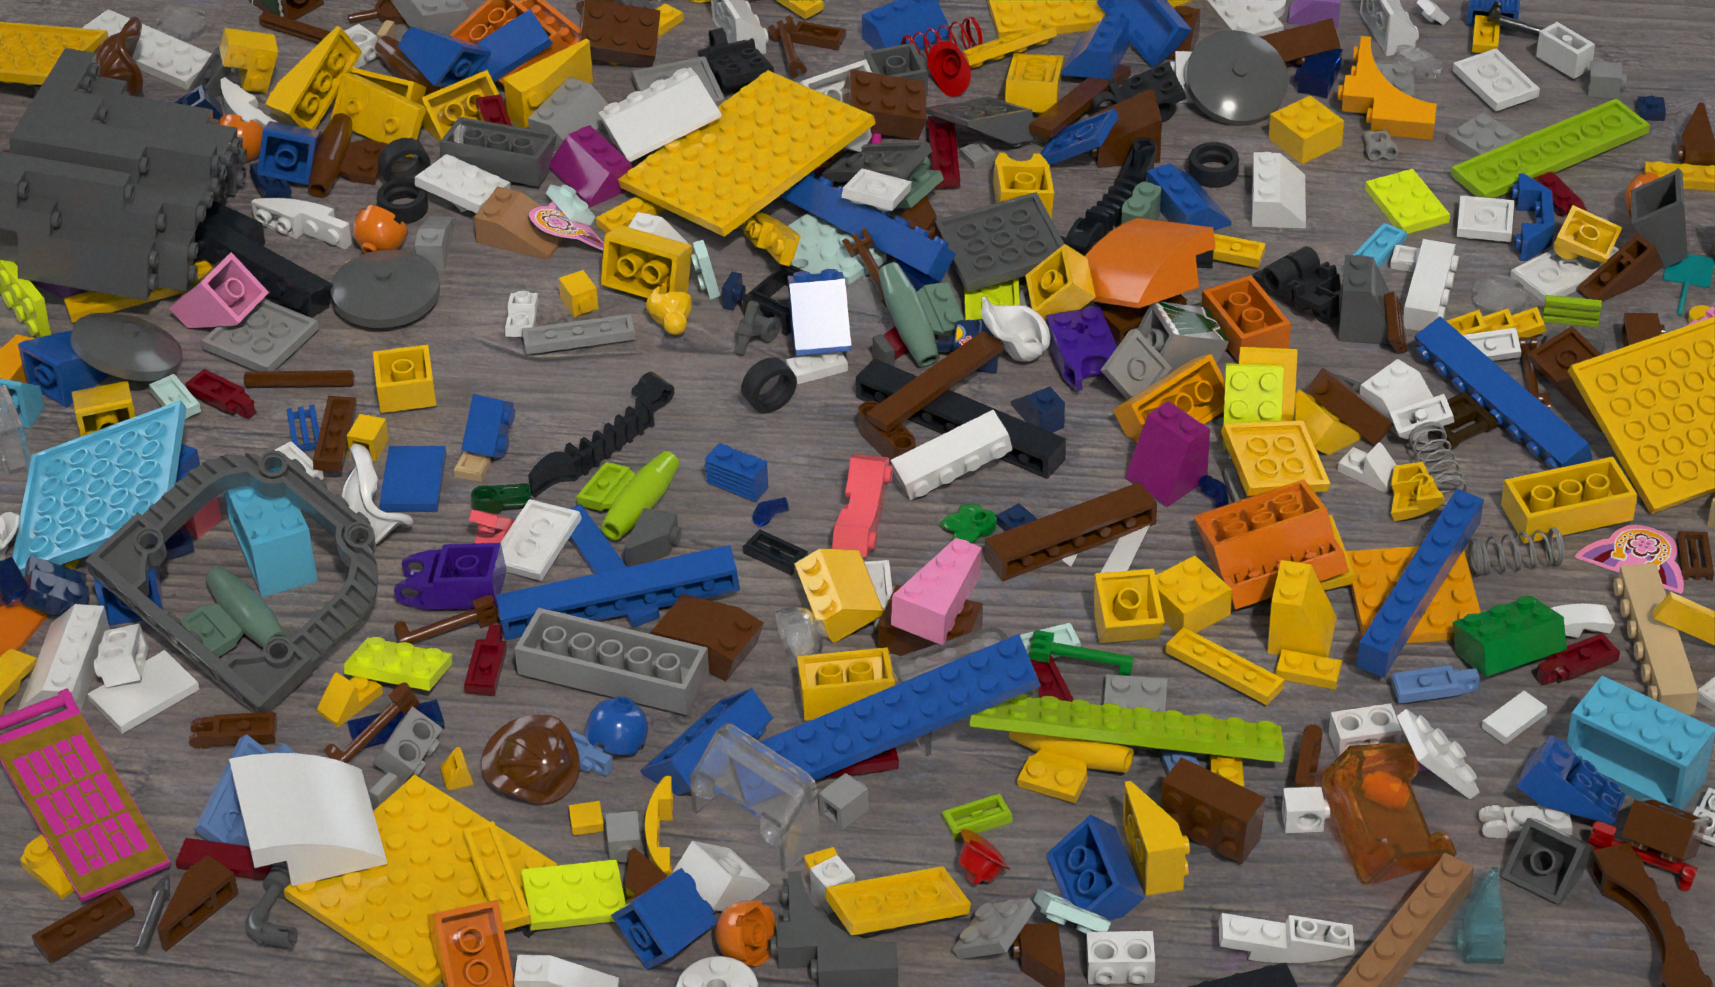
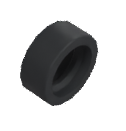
M413 138L393 140L383 148L378 158V167L386 182L399 178L415 180V176L431 166L430 158L424 147ZM409 154L418 156L416 163L408 170L403 172L391 171L392 165L402 156Z
M1206 142L1192 149L1189 155V175L1193 176L1201 186L1209 188L1228 186L1236 180L1239 174L1238 152L1227 144ZM1207 162L1222 163L1226 166L1219 168L1206 167L1202 164Z
M399 178L383 184L377 191L378 207L396 215L394 220L398 224H401L402 221L405 224L416 222L423 218L428 211L427 191L415 186V180ZM401 198L414 199L412 202L406 204L391 203L394 200Z
M776 357L766 358L757 362L748 370L741 384L742 394L755 410L762 413H771L789 402L797 387V377L782 360ZM780 375L772 389L759 395L761 388L768 380Z

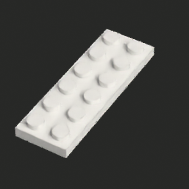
M108 9L86 24L83 29L107 30L110 37L120 33L130 18ZM142 24L141 36L132 59L140 70L187 90L212 53Z

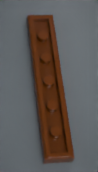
M1119 64L1112 79L1115 78L1117 84H1121L1122 81L1131 76V67ZM1088 77L1029 124V132L1053 138L1092 107V100L1098 93L1111 91L1108 84L1110 79Z
M984 331L980 332L866 413V420L884 432H890L1003 351V343Z

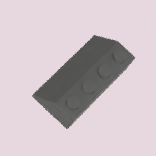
M459 117L439 142L440 158L448 154L488 173L497 175L506 181L523 183L527 186H539L549 172L556 142V133Z

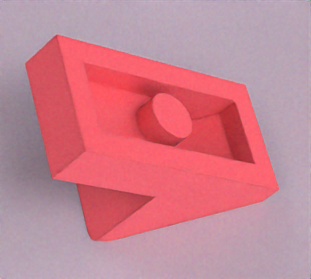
M471 509L468 521L479 523L474 543H500L515 519Z

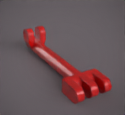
M1595 822L1593 824L1588 841L1589 844L1595 846L1594 850L1628 842L1615 838L1614 835L1617 828L1602 822ZM1631 846L1635 854L1641 856L1643 862L1681 875L1678 887L1681 890L1689 891L1691 889L1698 867L1679 860L1678 863L1661 858L1659 853L1648 849L1645 851Z

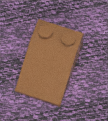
M498 186L474 217L477 243L546 260L552 257L565 237L546 233L530 220L529 212L542 205L522 192Z

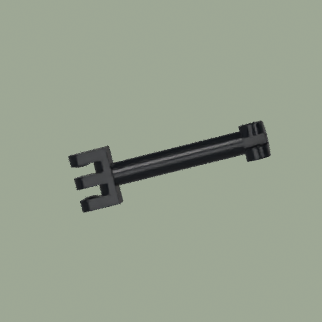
M1498 1L1492 4L1487 17L1488 22L1539 37V31L1545 29L1501 15L1502 4Z

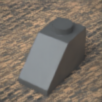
M643 509L624 547L627 567L653 562L670 555L674 544H679L682 530L681 527H678L677 514Z

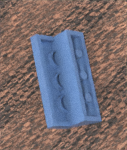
M246 734L239 739L229 759L256 754L296 752L286 744L269 752ZM228 760L194 830L208 841L249 846L230 761Z

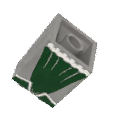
M1159 301L1150 304L1138 327V331L1172 367L1168 374L1191 359L1212 354L1217 364L1229 343L1228 338L1206 307Z

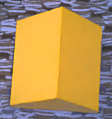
M456 747L440 766L447 790L474 785L462 749Z

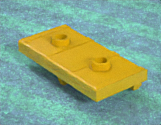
M343 73L331 119L335 114H346L352 119V130L355 133L374 141L389 144L393 140L400 138H413L417 140L423 116L426 114V107L359 75ZM409 154L405 155V157H413V155Z

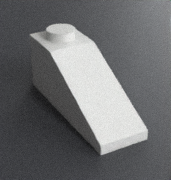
M518 955L514 985L515 987H619V978L551 955Z

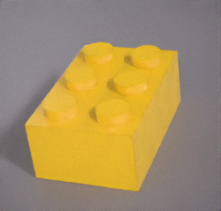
M619 225L605 234L601 285L648 298L657 286H660L659 294L673 291L688 293L692 245Z

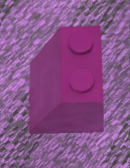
M1171 402L1164 403L1148 414L1125 479L1132 484L1140 482L1156 501L1165 507L1170 506L1207 481L1210 429Z

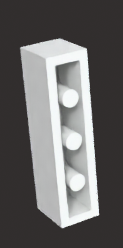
M1423 239L1404 307L1403 317L1406 329L1421 331L1439 316L1444 319L1446 307L1442 305H1448L1449 289H1452L1455 273L1453 272L1457 271L1459 256L1454 255L1455 244Z
M991 410L892 459L891 463L897 480L911 501L926 495L929 491L943 484L951 483L955 478L969 471L977 470L981 465L1003 457L1013 449L1008 432L995 411Z

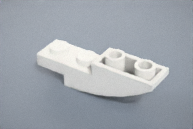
M225 77L220 79L226 115L242 116L241 121L249 123L251 119L263 128L269 121L277 122L258 109V101L254 95L247 93Z
M259 198L251 201L254 219L261 222L265 227L296 239L304 233L345 250L352 244L349 223L335 218L334 209L308 201L285 198Z
M1222 913L1218 921L1220 947L1248 951V960L1271 963L1318 962L1353 955L1355 951L1353 925L1294 915H1289L1286 923L1226 913Z

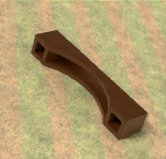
M1630 843L1593 850L1589 873L1602 896L1630 911L1645 925L1655 940L1662 963L1658 987H1713L1711 978L1704 974L1699 965L1696 952L1690 950L1686 943L1682 928L1677 926L1671 917L1668 903L1663 902L1659 896L1654 879L1649 878L1644 870L1641 856L1635 854Z

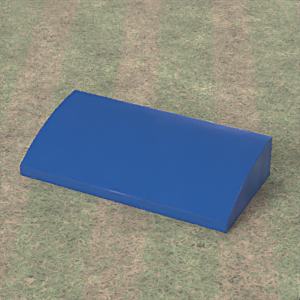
M1167 0L1097 1V4L1107 16L1117 15L1121 18L1129 19V41L1151 67H1156L1173 53L1192 31L1190 26Z

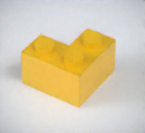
M225 28L219 48L223 66L240 68L239 77L243 90L267 93L278 56L275 35Z

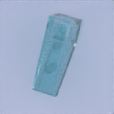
M1491 867L1464 916L1462 930H1457L1456 948L1457 950H1462L1464 963L1504 964L1507 940L1498 867Z

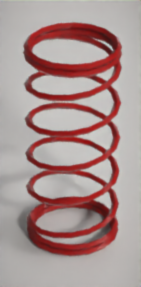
M971 16L965 18L962 25L954 21L951 23L950 28L946 25H940L937 32L929 28L925 35L918 31L914 33L913 38L908 34L904 35L902 45L906 44V39H908L910 43H914L919 53L914 39L917 34H920L924 38L925 52L928 57L927 45L929 50H931V45L927 39V33L930 30L935 32L938 43L939 40L942 41L939 30L945 27L949 31V41L952 42V36L955 45H957L951 28L953 24H958L961 27V37L965 49L970 48V43L973 47L978 46L972 37L970 21L976 28L978 45L983 43V36L978 21ZM964 34H965L966 39H967V42H968V48H967L966 43H965V40H964Z

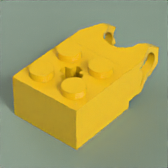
M998 152L993 175L996 203L1037 192L1050 218H1052L1054 189L1050 166L1040 153H1033V157L1027 161H1016L1008 157L1005 152Z

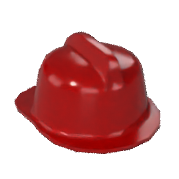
M940 41L933 45L927 58L928 69L945 95L956 97L963 94L971 81V68L967 55L950 41Z
M961 830L964 844L958 858V863L966 871L965 876L967 880L974 885H978L981 881L991 883L1005 869L1010 870L1001 853L990 842L971 830Z

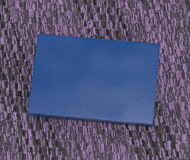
M531 9L476 43V45L488 48L492 52L479 70L480 72L488 70L493 82L553 44Z
M1111 109L1065 127L1053 138H1049L1040 154L1049 165L1102 146L1119 118L1118 113L1115 109Z
M389 446L379 503L380 510L383 512H438L447 454L446 446Z

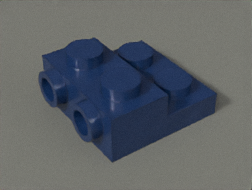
M30 555L25 566L21 604L58 617L74 604L87 605L89 587L85 586L86 574Z

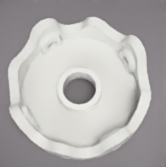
M712 956L692 963L682 972L676 984V987H759L757 978L750 967L739 960L725 956Z

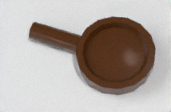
M378 0L375 9L348 14L350 24L377 18L383 23L386 20L394 21L395 25L407 23L390 0Z

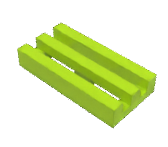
M1546 295L1543 322L1598 328L1602 300Z
M999 793L942 811V820L944 823H947V829L949 832H952V838L955 841L962 838V829L971 830L975 833L984 832L1012 823L1013 815Z

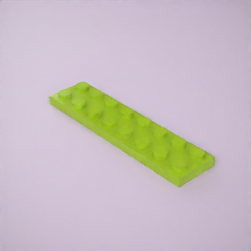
M1616 98L1452 166L1451 176L1476 197L1496 198L1512 191V184H1517L1519 173H1524L1534 178L1551 171L1554 173L1648 134L1650 124Z

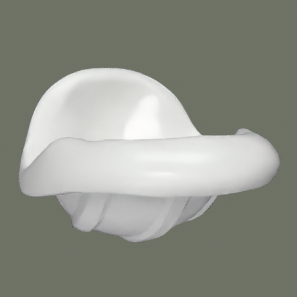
M353 444L350 448V454L355 468L344 485L342 497L347 501L350 509L355 513L361 512L368 518L374 530L377 545L397 526L411 527L413 519L404 513L383 512L374 505L372 499L377 490L378 478L370 453L364 446ZM358 539L362 543L366 541L365 539Z

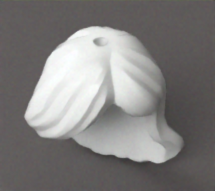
M982 297L981 314L983 321L994 337L1000 339L1004 349L1013 359L1020 362H1030L1042 355L1043 351L1050 344V332L1044 319L1035 310L1019 305L995 306L987 298Z

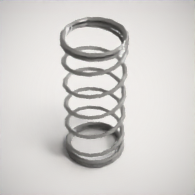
M1433 421L1424 422L1416 426L1409 435V442L1413 447L1417 462L1423 460L1425 464V462L1437 461L1451 453L1452 460L1439 461L1430 469H1427L1428 473L1445 470L1454 463L1457 467L1456 470L1445 471L1434 478L1436 486L1444 481L1454 479L1459 480L1460 483L1453 489L1441 492L1453 491L1462 483L1464 484L1463 491L1467 492L1468 486L1463 474L1459 472L1460 466L1455 461V454L1451 451L1450 442L1446 440L1447 434L1444 427L1440 423ZM1431 425L1440 428L1430 429L1421 433L1413 443V436L1420 428ZM1427 432H1442L1440 439L1431 440L1423 447L1416 446L1418 439ZM1432 442H1436L1435 444H1433V445H1431V446H1429V447H1426L1428 444H1430V443H1432ZM1444 443L1448 445V449L1434 451L1425 459L1420 457L1422 451L1438 449ZM1446 451L1445 455L1440 458L1428 459L1437 452ZM1451 462L1445 468L1432 470L1440 463ZM1455 472L1454 475L1445 476L1437 480L1441 475L1445 473ZM1444 501L1442 505H1447L1448 501Z
M1556 527L1549 529L1547 537L1539 529L1532 534L1531 538L1523 531L1519 533L1516 541L1509 534H1505L1500 543L1494 536H1489L1485 546L1478 538H1471L1467 545L1469 567L1475 576L1482 574L1483 567H1485L1486 573L1490 574L1491 567L1487 545L1490 539H1494L1499 547L1500 567L1502 572H1505L1506 560L1502 546L1504 538L1509 536L1515 546L1516 567L1518 570H1521L1522 561L1518 540L1524 534L1530 542L1532 566L1536 568L1537 555L1533 541L1535 534L1538 532L1543 535L1546 541L1545 552L1548 565L1552 566L1553 563L1561 565L1564 560L1562 535ZM1553 533H1555L1558 543V560L1554 552ZM1473 544L1477 553L1478 569H1476L1474 563ZM1481 546H1482V548H1483V550H1484V564H1483V553H1482Z

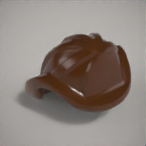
M134 16L130 17L120 33L106 38L96 48L94 53H96V63L100 64L99 77L127 81V92H130L131 96L138 97L143 87V76L140 68L132 58L141 36L142 23L138 17Z
M529 715L512 720L495 732L483 750L481 770L487 783L494 789L533 804L547 805L561 800L573 789L580 773V757L569 729L560 719L551 715Z

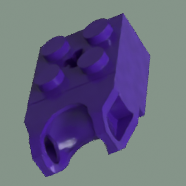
M1100 306L1046 315V324L1050 332L1048 348L1064 381L1075 391L1083 390L1082 380L1091 375L1102 376L1111 383L1100 370L1116 350L1117 345Z
M501 543L443 544L442 549L427 550L409 555L401 563L404 576L409 578L395 585L396 601L406 606L424 610L474 609L472 600L485 595H492L497 608L496 595L501 594L507 571ZM414 562L419 563L424 567V570L415 572L408 565ZM408 588L418 591V594L410 598L404 596L401 590Z

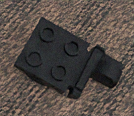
M722 27L709 30L710 47L698 50L699 57H706L722 93L741 89L745 84L747 86L768 70L774 73V66L758 49H755L753 38H750L748 41L742 40L729 44Z
M1167 62L1122 81V87L1118 86L1115 78L1109 80L1108 84L1112 93L1106 91L1098 93L1092 100V106L1095 114L1144 91L1153 89L1161 119L1166 121L1175 114V104L1187 99L1174 70L1170 63ZM1110 101L1107 106L1099 107L1102 102Z
M1304 246L1294 253L1291 252L1252 274L1253 278L1262 288L1286 300H1294L1295 311L1303 313L1304 310L1312 309L1315 317L1321 323H1328L1339 315V294L1335 292L1341 289L1340 274L1337 273L1336 266H1330L1327 261L1320 265L1317 253L1309 246Z

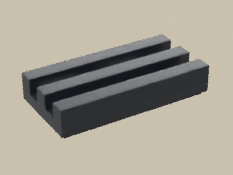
M761 529L743 545V554L791 576L796 568L794 563L808 556L807 550Z

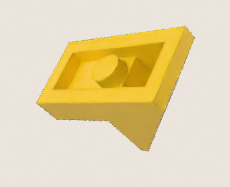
M335 672L317 707V713L336 727H339L383 694L382 685L372 679L357 676L348 680L338 672Z

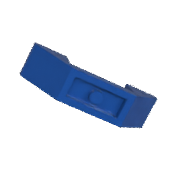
M1519 173L1517 184H1512V200H1516L1517 211H1534V217H1539L1536 218V224L1522 223L1521 234L1515 235V250H1520V261H1527L1552 246L1555 226L1552 190L1528 175Z

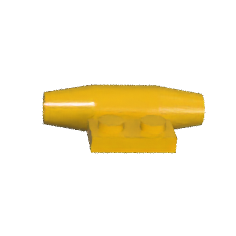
M1009 731L1010 740L1037 752L1033 756L1028 757L1017 778L1018 787L1075 804L1088 781L1087 768L1127 773L1133 761V749L1124 744Z

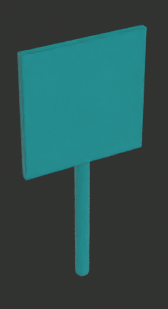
M1688 254V258L1678 264H1672L1665 268L1663 281L1683 284L1677 310L1678 316L1683 314L1689 285L1710 288L1715 258Z

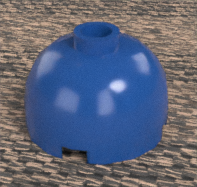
M623 696L599 702L590 712L585 727V737L592 745L595 746L597 741L605 745L604 751L621 755L637 753L640 746L643 749L648 733V722L645 713L631 699Z

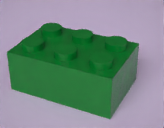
M1522 596L1517 601L1505 605H1495L1490 610L1478 614H1468L1463 619L1452 622L1456 655L1486 677L1567 650L1564 617L1533 596Z

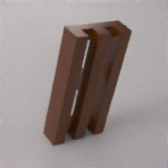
M799 21L796 25V30L791 34L792 43L839 51L843 39L846 38V29Z
M1394 291L1385 293L1384 302L1388 340L1398 354L1407 352L1401 302L1399 303V299Z
M1678 531L1676 539L1683 580H1689V576H1694V580H1701V576H1706V580L1713 581L1714 569L1708 532ZM1685 539L1689 540L1692 567H1689ZM1696 539L1701 541L1705 568H1701L1699 564Z

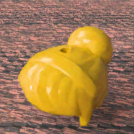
M657 286L645 302L647 312L657 323L664 325V329L668 334L680 335L687 327V318L692 310L691 296L688 293L675 291L659 294L660 286Z

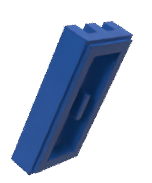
M309 405V410H304L303 406L298 407L297 412H293L292 408L286 409L292 442L301 451L315 450L320 433L315 405ZM311 417L315 438L314 443L309 441L305 418ZM300 419L304 441L302 445H298L294 420Z

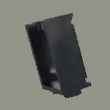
M791 264L790 266L781 265L753 290L743 294L744 316L748 302L756 301L763 316L771 318L775 314L781 317L782 334L788 336L791 333L790 306H786L770 297L784 285L788 286L787 276H794L795 272L804 270Z

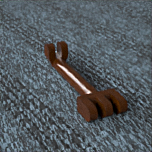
M789 15L786 17L787 23L784 24L780 20L777 22L778 28H775L774 25L768 28L774 41L781 39L790 74L793 78L798 77L796 71L798 68L802 73L807 72V69L802 60L796 56L789 34L796 30L793 18Z
M865 227L861 229L864 239L860 240L857 233L851 235L855 241L854 245H851L847 238L842 240L851 257L860 255L880 291L877 295L883 305L887 306L878 274L880 269L868 249L875 245Z
M1519 337L1527 391L1550 409L1549 393H1539L1535 367L1528 361V353L1537 348V337H1530V343H1526L1525 337Z
M485 595L472 600L474 609L410 632L406 623L399 621L394 625L398 642L412 644L474 621L478 622L480 629L489 626V624H495L499 618L494 597L492 595Z
M403 682L399 684L388 695L392 703L343 751L334 744L327 745L325 748L327 756L330 759L348 763L399 713L405 716L412 706L416 708L419 705V700L408 683Z

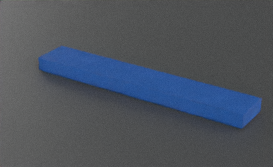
M580 504L570 508L571 510L579 511L582 519L570 536L569 541L592 573L596 574L627 567L583 506ZM658 608L627 613L624 617L632 628H636L660 618Z

